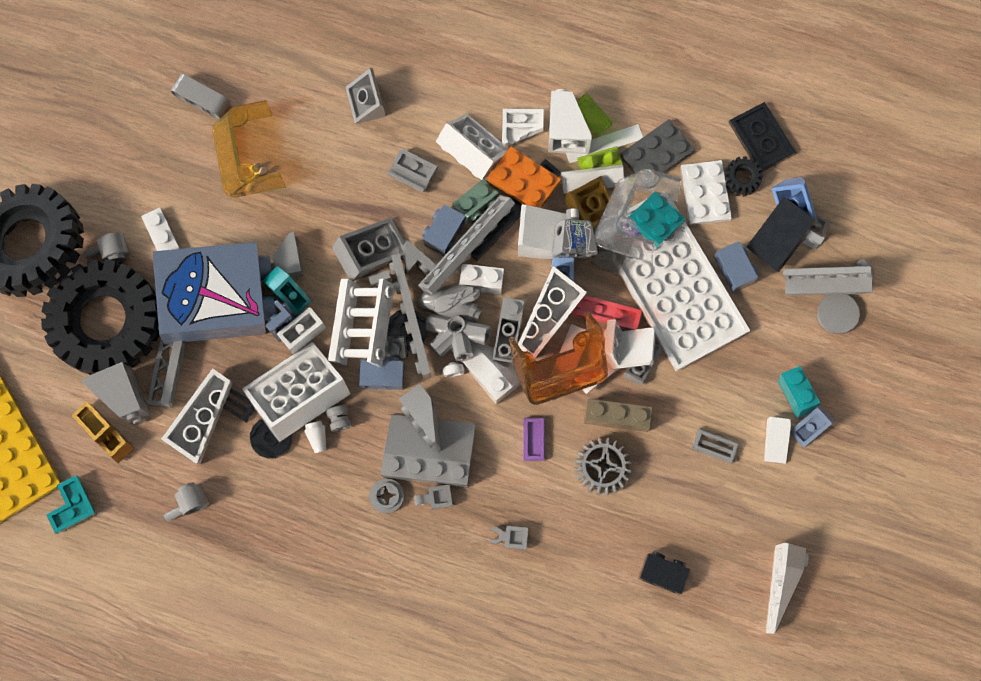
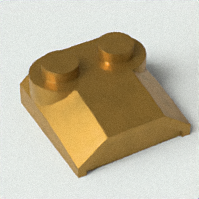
M602 176L569 191L565 197L568 209H579V220L590 221L592 227L619 213L602 180Z

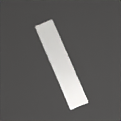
M637 124L592 139L589 154L640 140L643 138L639 125ZM566 153L569 164L576 162L578 157L588 155Z

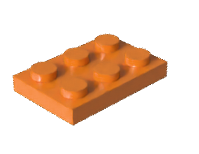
M510 146L488 175L487 181L523 205L542 208L561 183V178Z

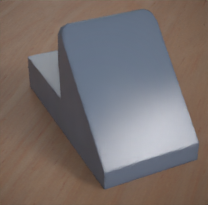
M820 404L792 428L790 433L805 447L833 424L835 419Z

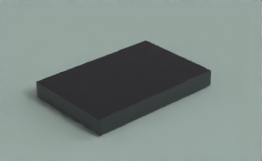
M765 102L732 118L728 122L748 156L754 159V163L759 162L758 167H762V172L796 153Z
M783 197L746 248L776 272H780L818 221L788 198Z

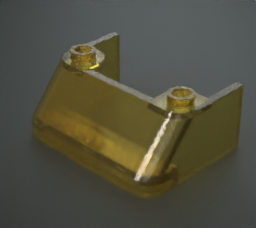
M267 100L235 106L218 119L212 127L222 188L228 197L237 198L286 188L280 173L260 177L255 165L250 163L240 165L234 128L245 125L247 121L271 117L272 112Z

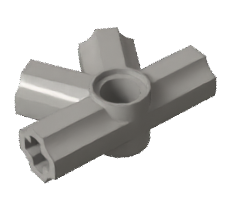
M430 314L426 320L425 330L427 333L437 335L428 344L438 356L442 358L453 348L455 360L463 362L470 360L474 356L471 342L483 345L489 342L491 327L464 321L459 316L449 318ZM462 327L459 331H455L456 328Z

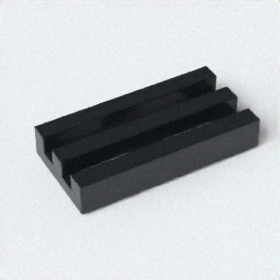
M231 388L230 393L251 406L248 409L228 396L226 399L228 402L246 413L243 416L225 404L223 408L247 423L255 407L248 398Z

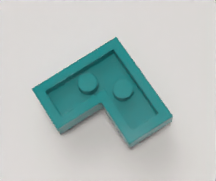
M78 475L57 485L65 505L46 515L54 533L59 534L97 514Z

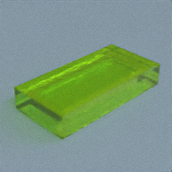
M587 93L577 100L588 128L596 136H599L613 124L611 119Z

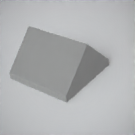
M369 68L345 87L355 124L386 117L374 71L372 68Z

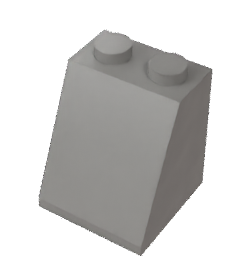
M123 362L82 379L83 384L115 414L128 423L138 425L145 422L146 418L151 416L134 370Z

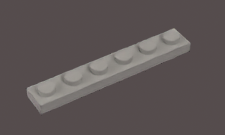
M500 195L418 286L424 292L432 295L439 291L448 277H451L456 272L458 266L466 261L470 253L483 242L485 236L497 227V223L504 216L509 214L515 204L510 197Z
M400 254L391 255L393 261L389 263L392 275L396 274L398 282L394 283L397 295L401 294L403 299L402 302H399L402 315L407 314L408 321L404 322L407 334L412 333L413 341L410 342L412 354L417 353L419 360L415 362L417 373L422 374L424 379L431 378L432 375Z

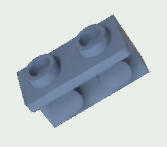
M277 300L274 304L280 313L270 317L265 326L277 341L280 342L281 339L277 333L292 322L296 316L285 302L281 305Z

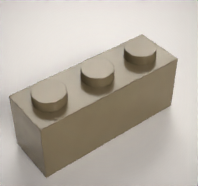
M587 399L584 424L648 432L650 429L652 407Z

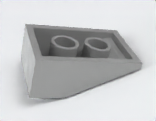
M390 217L339 236L332 249L349 280L354 282L388 266L389 263L393 262L391 255L400 254V257L403 258V245L405 242Z

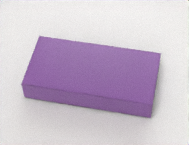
M524 418L523 461H545V418Z

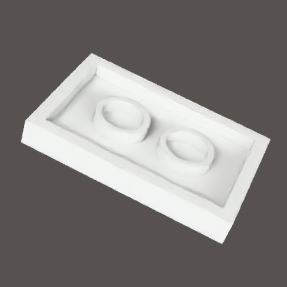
M722 160L681 165L680 170L689 225L731 221Z

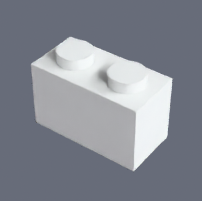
M462 264L459 285L474 287V289H479L480 293L501 295L504 268Z
M309 307L280 330L277 335L292 354H295L324 331L326 327Z

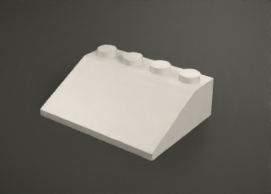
M313 342L242 388L279 442L351 394L343 378Z

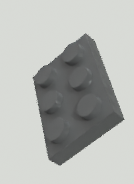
M668 119L624 150L620 157L644 187H646L692 154L694 149L671 120Z

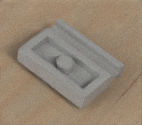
M401 148L387 175L424 194L438 167Z

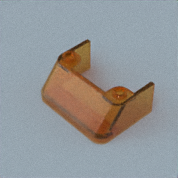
M589 311L585 312L587 330L579 332L574 337L573 349L535 362L530 352L522 351L513 337L509 338L513 365L525 396L531 404L539 405L602 383L607 378L608 368L603 330Z

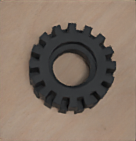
M744 156L743 159L737 157L736 160L733 159L730 162L724 176L726 188H730L732 194L736 192V196L743 194L744 197L748 193L749 195L753 194L758 189L763 178V173H761L763 169L758 167V161L754 163L753 158L747 160V156ZM739 170L748 171L751 175V180L748 183L739 182L736 179V172Z

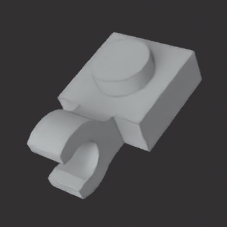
M450 484L428 487L429 494L414 496L415 506L430 504L431 510L453 507Z

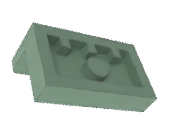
M483 179L453 202L452 206L456 211L466 216L468 224L471 221L476 222L483 212L499 197V192L497 190L494 191L486 180Z

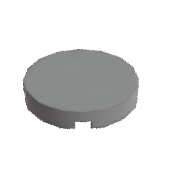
M847 294L827 295L818 304L817 320L820 326L829 333L845 334L851 331L859 321V306Z

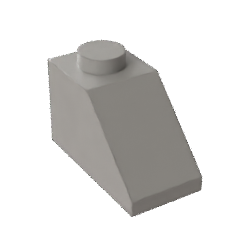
M290 232L273 255L274 263H271L272 271L278 266L292 279L304 277L298 240L294 232Z

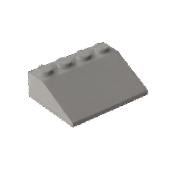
M391 414L381 470L383 478L440 485L450 484V486L468 488L476 424L438 420L441 451L438 452L434 446L430 448L425 442L423 431L418 433L411 423L414 421L411 416L407 418L406 416Z

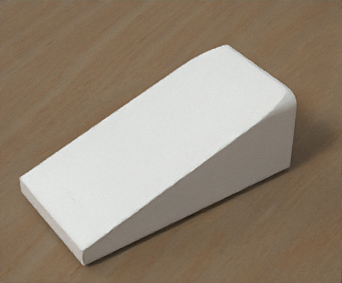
M769 417L767 419L765 462L786 464L791 419Z

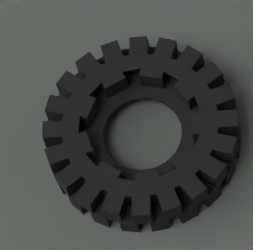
M26 184L15 186V194L9 188L0 192L2 202H0V293L8 296L13 294L16 297H26L27 291L32 295L42 293V284H45L49 289L58 284L55 278L57 273L64 278L68 275L71 269L65 264L67 262L76 264L80 254L74 249L83 248L84 238L80 234L84 233L83 223L79 220L80 216L77 211L54 189L48 186L44 188L41 184H31L30 188ZM31 219L39 221L45 229V240L41 248L34 255L26 259L16 260L8 257L4 251L5 235H9L19 221Z
M98 259L87 261L88 266L86 267L78 264L70 268L72 274L67 275L65 278L60 276L57 279L60 285L57 288L52 287L49 289L47 296L51 299L49 302H43L41 311L46 315V318L41 319L42 330L47 332L44 338L48 346L54 349L52 352L74 369L89 375L121 362L132 368L141 362L139 357L142 354L147 357L153 349L150 346L151 342H157L159 337V330H157L159 325L157 300L154 289L131 267L123 263L119 265L113 260L105 259L104 263H101ZM100 296L115 298L122 304L125 311V323L121 331L107 340H94L88 337L80 325V315L84 306L90 300Z

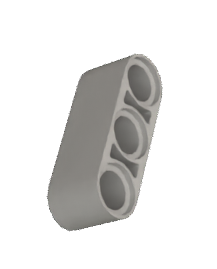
M184 74L179 76L170 90L180 100L218 120L222 118L231 104L230 100L222 94Z

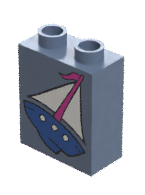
M257 242L152 251L159 335L163 344H171L175 341L192 342L266 334L265 321H268L276 312L274 295L262 296L261 281L271 273L270 255L258 256Z

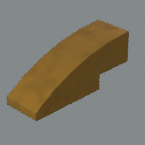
M88 401L71 415L94 442L99 444L109 457L117 463H120L134 449L122 434Z

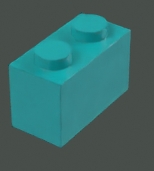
M278 266L263 280L282 303L285 302L296 315L312 301L296 282Z
M801 366L781 373L778 384L797 419L811 413L820 405V401Z

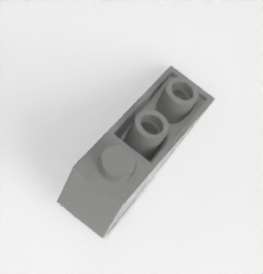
M503 297L492 360L514 362L524 310V300Z
M418 384L399 398L403 405L400 409L407 418L411 416L414 419L411 423L418 433L424 432L425 436L423 439L430 448L434 446L439 452L441 451L437 407L423 387Z

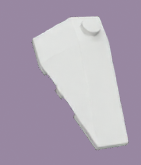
M471 342L474 356L470 360L460 361L496 405L529 379L515 361L509 363L492 360L494 348L488 344L483 345Z
M789 543L775 546L766 633L775 634L801 578L804 567L808 565L809 556L806 554V548Z

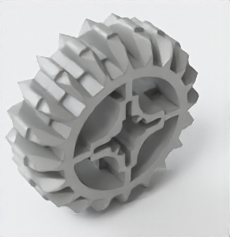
M599 437L597 445H595L593 440H590L589 445L591 448L584 444L582 448L585 453L582 451L577 452V455L582 459H575L574 461L575 464L580 465V467L574 468V472L582 473L576 479L581 480L584 478L585 481L581 486L591 485L588 489L590 493L593 491V488H597L596 495L598 496L601 493V489H604L605 496L609 495V488H611L614 494L617 493L616 485L623 489L624 484L621 480L625 482L630 480L624 474L632 473L631 469L626 468V466L632 465V461H625L630 454L621 453L625 449L624 446H621L619 449L616 448L617 440L614 441L613 445H610V438H606L605 444H602V439ZM603 450L600 459L586 460L594 451ZM609 451L618 458L620 466L609 460ZM605 456V466L609 467V470L605 469L601 477V467L597 464H601ZM586 467H590V469L597 472V482L590 478ZM620 473L613 482L603 484L606 474Z

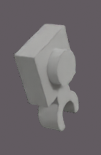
M507 526L506 532H502L498 527L491 528L492 532L499 534V538L496 540L490 539V543L499 544L501 541H504V548L526 550L528 528Z

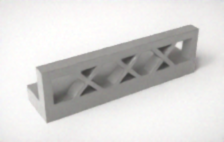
M871 266L783 269V276L786 280V296L873 294V272Z
M160 339L147 399L148 405L173 408L186 342L175 341L165 346L162 339ZM171 347L170 361L166 363L162 357L163 352ZM167 367L166 379L162 383L158 378V374ZM163 388L161 402L154 401V393Z

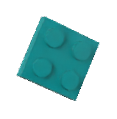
M656 191L627 218V221L656 248L686 220L681 213Z

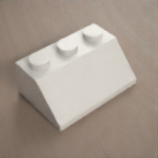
M467 113L447 122L436 140L444 151L450 153L456 158L458 163L467 167L475 177L481 180L488 177L509 149L508 147H502L500 140Z

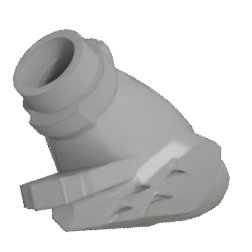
M448 285L433 295L422 292L418 300V306L428 312H435L444 317L452 318L459 316L464 321L476 323L482 309L477 307V303L471 301L476 300L481 293L479 289H474V287Z

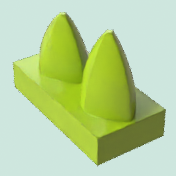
M617 146L577 158L580 170L622 164Z

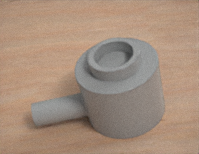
M120 232L101 236L97 240L98 246L83 252L86 259L101 253L103 262L106 259L121 263L129 256L124 234Z
M192 482L181 486L178 489L179 492L174 495L179 507L164 514V518L169 522L180 515H190L206 508L209 502L202 485H195Z

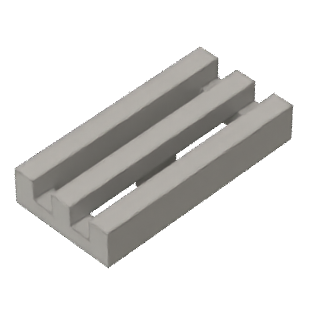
M698 429L691 450L732 464L739 443ZM701 435L705 436L707 438L732 446L733 449H727L717 444L700 439ZM698 443L727 453L730 457L700 447Z

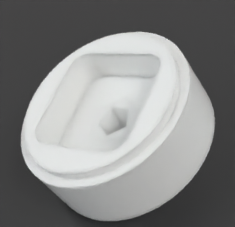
M451 362L443 368V375L446 378L460 376L465 372L463 364Z

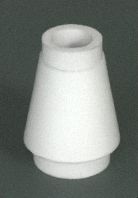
M322 421L306 424L304 432L314 453L327 450L325 425L322 424Z

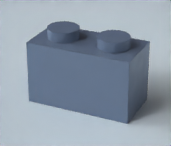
M444 204L441 210L439 208L436 210L432 218L434 220L432 225L425 228L422 237H424V245L445 256L465 225L466 216Z
M740 241L716 251L714 259L732 293L755 283L758 279V270L754 264L750 263L748 259L749 253L746 247L741 245Z
M390 357L387 358V361L383 360L382 367H378L367 362V358L366 360H361L359 383L361 389L404 390V362L400 361V358Z

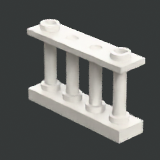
M341 279L328 361L339 366H347L349 357L367 358V362L382 367L385 357V344L392 298L394 296V284L385 279H380L378 288H359L357 283L349 279ZM377 296L375 308H356L357 297ZM354 317H374L372 329L353 328ZM351 337H371L369 349H349Z

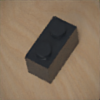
M653 551L652 554H646L638 580L681 595L690 569L686 568V563L674 559L673 562L665 560V555Z

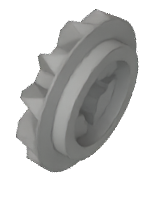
M392 479L379 480L370 490V503L380 513L394 512L403 503V489L399 483ZM385 487L389 494H396V496L389 498V505H387L385 499L377 498L384 495Z

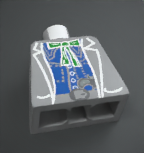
M567 209V219L555 225L552 256L590 258L597 255L592 223L587 220H579V209Z

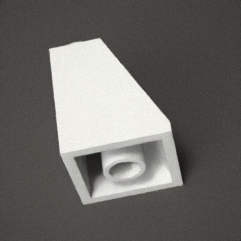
M565 89L551 91L548 152L589 154L591 133L573 92H568Z
M522 205L518 257L541 259L568 258L552 256L555 225L567 219L566 214Z

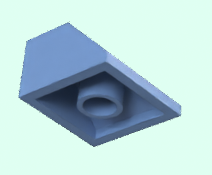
M803 177L785 179L771 188L776 205L779 204L783 197H786L817 220L809 190Z

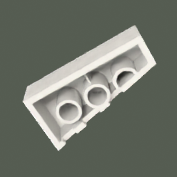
M554 266L550 271L517 345L519 349L533 360L587 293Z
M212 368L161 439L196 464H201L233 382Z

